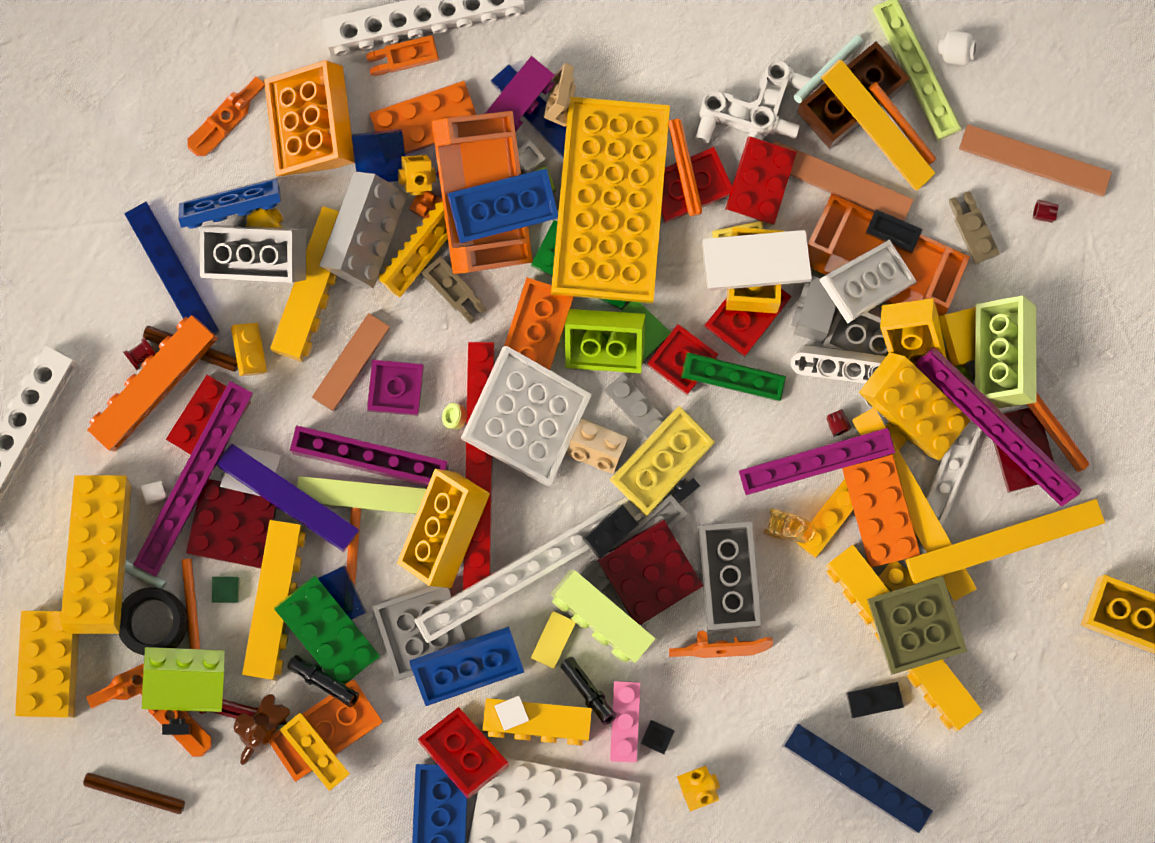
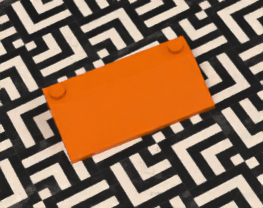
M513 111L452 117L432 121L453 274L532 263L533 258L528 226L459 243L447 195L450 192L521 175Z
M831 194L807 244L810 268L827 275L884 243V241L865 234L874 212ZM920 234L913 253L895 247L917 283L885 302L896 304L933 298L938 316H943L949 309L970 256Z

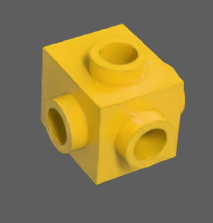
M427 155L402 156V169L398 170L399 185H402L406 192H410L411 195H423L425 191H432V183L436 181L435 168L431 167L429 157Z
M706 765L677 776L690 812L719 801L716 791L720 789L718 779L715 774L710 775Z

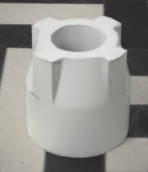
M162 481L141 486L147 505L167 499Z

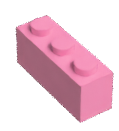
M614 681L612 710L617 715L612 722L610 761L637 763L640 683Z

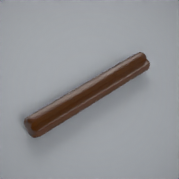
M146 326L143 332V338L159 345L167 336L172 337L174 335L152 326ZM212 348L200 358V360L236 372L238 369L236 357Z
M87 773L84 777L83 785L85 787L176 814H182L185 807L184 800L93 773Z

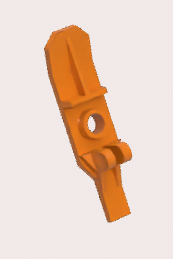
M255 77L239 93L232 92L198 130L188 137L187 148L196 156H207L248 114L250 101L263 89L265 83L258 77ZM224 113L231 114L229 119H222Z
M699 631L697 633V643L685 648H669V657L695 656L712 658L752 656L773 646L772 637H764L756 641H738L737 637H734V643L720 640L713 644H708L707 633Z
M144 663L115 676L109 686L86 696L90 708L93 709L113 699L126 701L141 694ZM135 676H140L142 683L136 685L132 682V679Z
M137 676L132 682L139 685L142 683V678ZM148 709L149 713L161 725L169 724L166 715L170 710ZM172 710L175 712L174 719H185V724H192V735L172 736L192 757H203L212 748L211 736L186 711Z

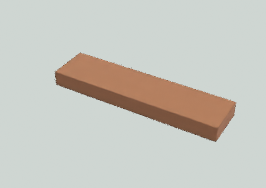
M368 313L312 398L334 412L390 330V326Z

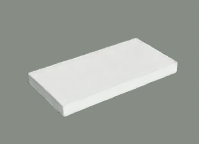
M805 230L702 240L708 291L811 282L812 280Z
M890 240L820 279V282L847 323L917 283Z

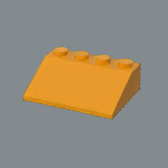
M324 60L264 80L276 176L330 170L355 163L343 66Z

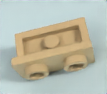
M581 418L566 454L577 461H582L599 470L613 474L628 437Z

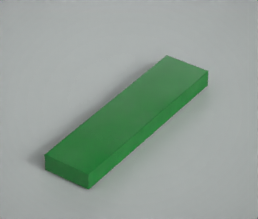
M688 352L686 353L681 378L781 401L786 376Z

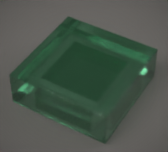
M212 577V603H239V577Z

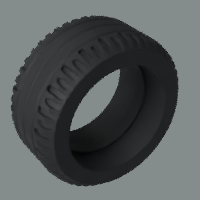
M156 587L139 589L131 593L122 603L120 632L118 635L128 649L143 656L145 647L177 648L183 641L188 628L186 609L174 594ZM150 600H158L165 603L173 615V626L169 635L157 644L142 643L135 637L132 631L134 612L141 604Z

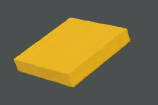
M976 306L939 316L951 364L956 366L975 360Z

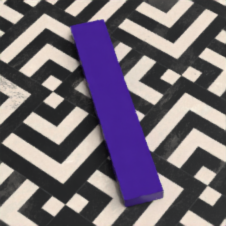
M234 444L228 447L216 463L217 467L342 552L347 549L359 532L358 528Z

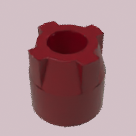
M1038 199L1033 210V219L1053 223L1057 218L1059 205Z
M843 409L827 415L826 420L833 437L844 434L852 429Z

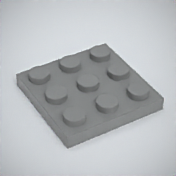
M430 586L372 606L396 681L414 675L409 660L466 641L460 624L433 641L426 643L414 621L415 618L450 599L452 596L449 588Z

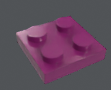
M372 360L367 411L419 416L424 365Z

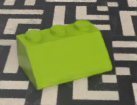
M569 309L565 322V368L642 373L646 314ZM604 334L609 335L608 341L604 338Z
M145 647L141 709L222 712L225 650Z

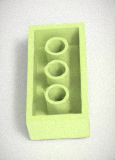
M1024 296L976 304L975 387L998 409L1036 403V305Z
M569 570L550 593L554 598L551 602L563 612L569 610L573 613L574 616L571 619L581 628L587 629L589 627L594 631L591 636L600 644L605 646L609 644L614 648L611 653L622 662L627 663L630 661L636 663L655 640L650 633L575 570Z

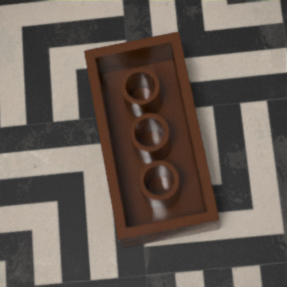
M877 41L847 65L880 107L882 105L869 90L873 83L877 82L891 100L906 87L910 79ZM826 83L802 101L797 110L800 117L829 150L860 125Z

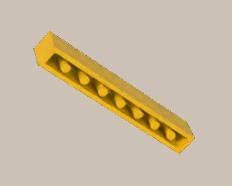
M851 545L826 565L829 569L826 573L835 584L839 582L843 587L844 591L842 594L851 605L855 603L861 610L858 614L866 625L871 623L876 630L867 599L890 591L855 546ZM876 632L874 635H875V637L877 638V640L880 642L879 637H878V633ZM943 659L907 670L909 672L907 675L909 681L915 688L919 686L925 693L923 696L924 700L932 709L937 708L942 715L939 719L948 730L952 728L954 731H959L983 712Z

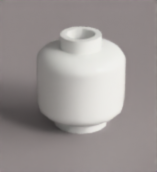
M950 31L945 39H940L939 54H943V59L947 64L967 65L970 60L975 59L977 40H973L970 33Z

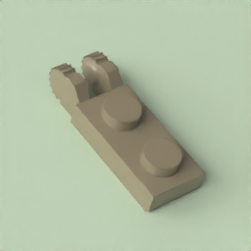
M968 191L963 193V197L970 212L963 214L960 204L955 197L949 199V204L955 216V223L974 264L977 265L998 256L1000 253L980 209H977L976 202L971 192Z
M441 256L421 272L425 279L455 311L458 310L469 324H472L475 319L462 306L468 300L471 301L478 312L483 314L487 310L460 276L453 274L452 268Z

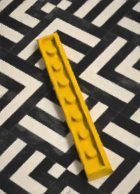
M875 408L852 419L860 435L886 428ZM893 441L896 451L893 455L917 537L927 553L952 545ZM966 568L943 575L947 590L954 601L977 589Z
M1094 499L915 556L905 561L915 585L1105 524L1098 501Z

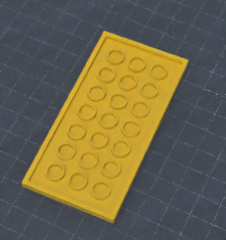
M569 97L570 104L568 106L551 294L653 303L670 105Z

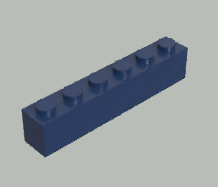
M800 724L794 725L781 746L914 833H920L933 812L924 804Z

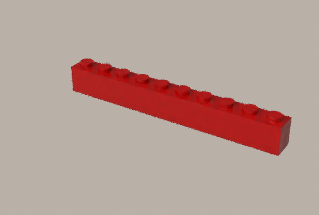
M468 342L466 425L495 365L494 342ZM467 442L465 478L490 493L464 556L463 590L491 575L493 456Z

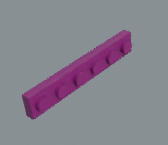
M889 427L741 469L739 470V475L745 495H749L896 453Z

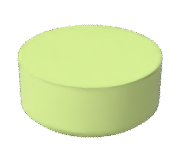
M456 403L448 404L443 411V424L450 429L458 430L462 428L466 422L467 411L463 405Z

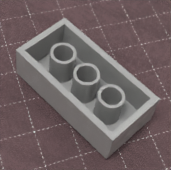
M354 171L319 266L353 285L374 288L408 194L376 174Z
M230 225L199 227L200 278L290 283L306 280V229Z
M752 521L699 526L707 632L761 627Z

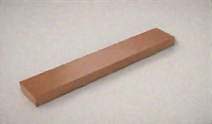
M969 124L965 128L959 150L1101 197L1105 195L1112 171Z
M774 140L773 144L797 152L790 176L873 212L877 209L905 221L914 199Z

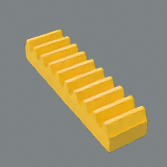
M443 202L435 204L436 209L429 211L430 217L422 220L423 226H417V233L410 235L411 241L405 242L403 244L405 248L397 251L399 256L392 258V264L384 267L386 272L378 275L379 281L399 298L448 239Z

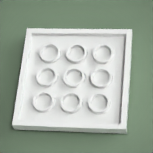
M504 346L460 439L538 482L551 486L592 394L510 347Z

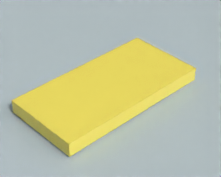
M678 406L609 480L644 516H648L710 449L715 441L681 406Z

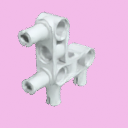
M775 60L769 63L760 84L761 91L759 97L754 102L747 103L733 98V95L718 91L707 93L699 112L701 121L695 139L708 144L716 123L748 132L749 136L760 140L766 139L770 134L773 135V133L796 139L800 125L780 119L777 113L785 89L792 87L800 90L812 78L795 73L794 69L785 62ZM775 70L780 71L783 77L775 79L770 73ZM715 101L720 105V108L712 110L707 104ZM762 116L768 120V123L766 125H759L755 119Z

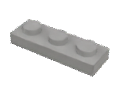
M623 373L604 390L608 397L647 439L665 420L662 414Z

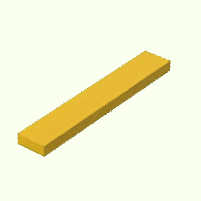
M838 60L821 77L822 80L912 188L919 190L935 172L842 60Z

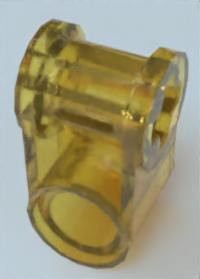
M770 508L769 513L771 517L768 527L764 529L763 534L776 539H786L799 543H809L814 539L816 528L812 522L799 515ZM802 525L801 531L797 533L799 527Z

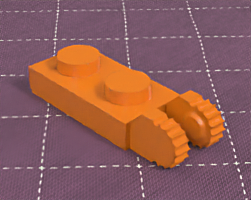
M433 35L384 46L385 48L366 54L368 61H377L385 57L388 60L386 64L372 67L370 69L371 76H379L388 72L393 73L439 61Z

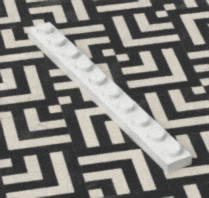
M625 496L420 615L414 621L426 643H429L590 549L582 538L619 505L623 504L636 521L643 518L644 515Z

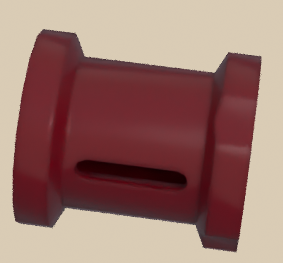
M145 338L141 339V343L130 351L126 350L123 352L136 370L140 369V365L150 355L155 356L156 354Z

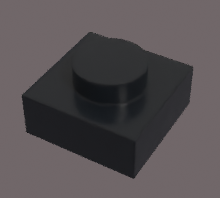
M684 478L674 487L676 493L672 496L678 503H681L700 485L694 478L690 481Z
M169 719V724H162V735H192V724H185V719Z
M650 720L640 744L664 755L675 730Z

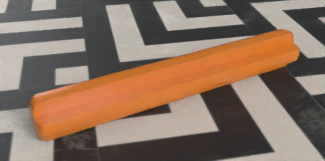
M679 118L672 119L668 122V127L689 216H698L702 214V206L682 121Z
M1036 392V403L1026 405L1077 472L1086 469L1089 466L1088 460Z

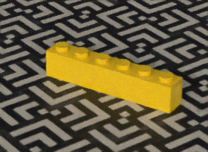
M324 206L321 208L306 249V280L294 282L270 347L273 353L303 362L304 356L308 357L311 352L313 343L310 340L312 334L318 332L321 324L320 312L322 309H326L330 299V295L327 294L330 285H335L338 276L319 265L339 211Z
M274 520L269 522L242 672L244 676L276 681L277 675H282L284 660H280L282 650L287 648L288 634H285L286 623L274 610V607L297 589V583H294L295 573H300L302 558L298 557L300 547L305 546L307 535L299 524Z

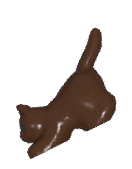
M268 694L263 698L258 711L253 716L243 713L235 720L234 732L239 735L241 741L246 745L241 754V765H245L254 751L261 750L268 745L271 735L278 725L287 724L286 718L290 715V709L282 704H275L276 698L273 694Z

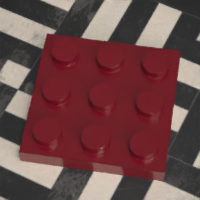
M209 479L197 501L186 554L261 569L269 522L274 520L277 507L261 496L220 487L221 481Z
M661 519L606 553L602 558L597 559L630 617L639 625H642L703 587L664 519Z

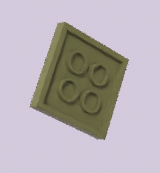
M943 576L867 599L891 675L968 652Z

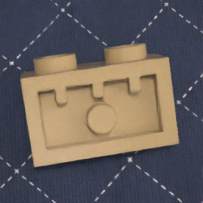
M564 63L552 79L555 84L549 91L544 114L545 119L564 127L567 126L569 97H574L576 89L575 79L572 77L574 66Z

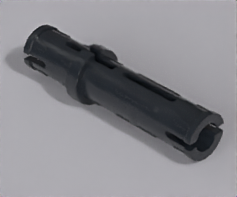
M294 655L290 659L287 669L301 676L307 684L317 686L335 699L343 702L349 708L358 701V692L324 673L320 666L312 665L298 655Z
M574 657L566 658L560 664V668L586 700L585 705L588 708H592L603 725L613 722L617 714L606 702L603 692L597 690Z

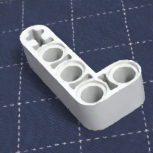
M802 345L796 349L791 360V367L796 373L801 375L866 383L875 372L874 368L879 366L886 356ZM801 356L806 357L807 363H802ZM815 358H819L817 365H815ZM830 359L835 362L836 366L827 367L823 360ZM857 363L860 365L861 370L854 371L850 369L849 364ZM865 400L866 404L870 408H874L867 400Z

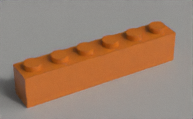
M191 315L189 318H183L176 326L178 329L172 337L167 336L160 343V350L155 356L150 355L142 363L143 369L137 375L133 374L126 380L124 390L120 394H114L108 400V407L103 413L98 412L90 420L91 426L87 431L109 451L116 452L219 339L196 317Z

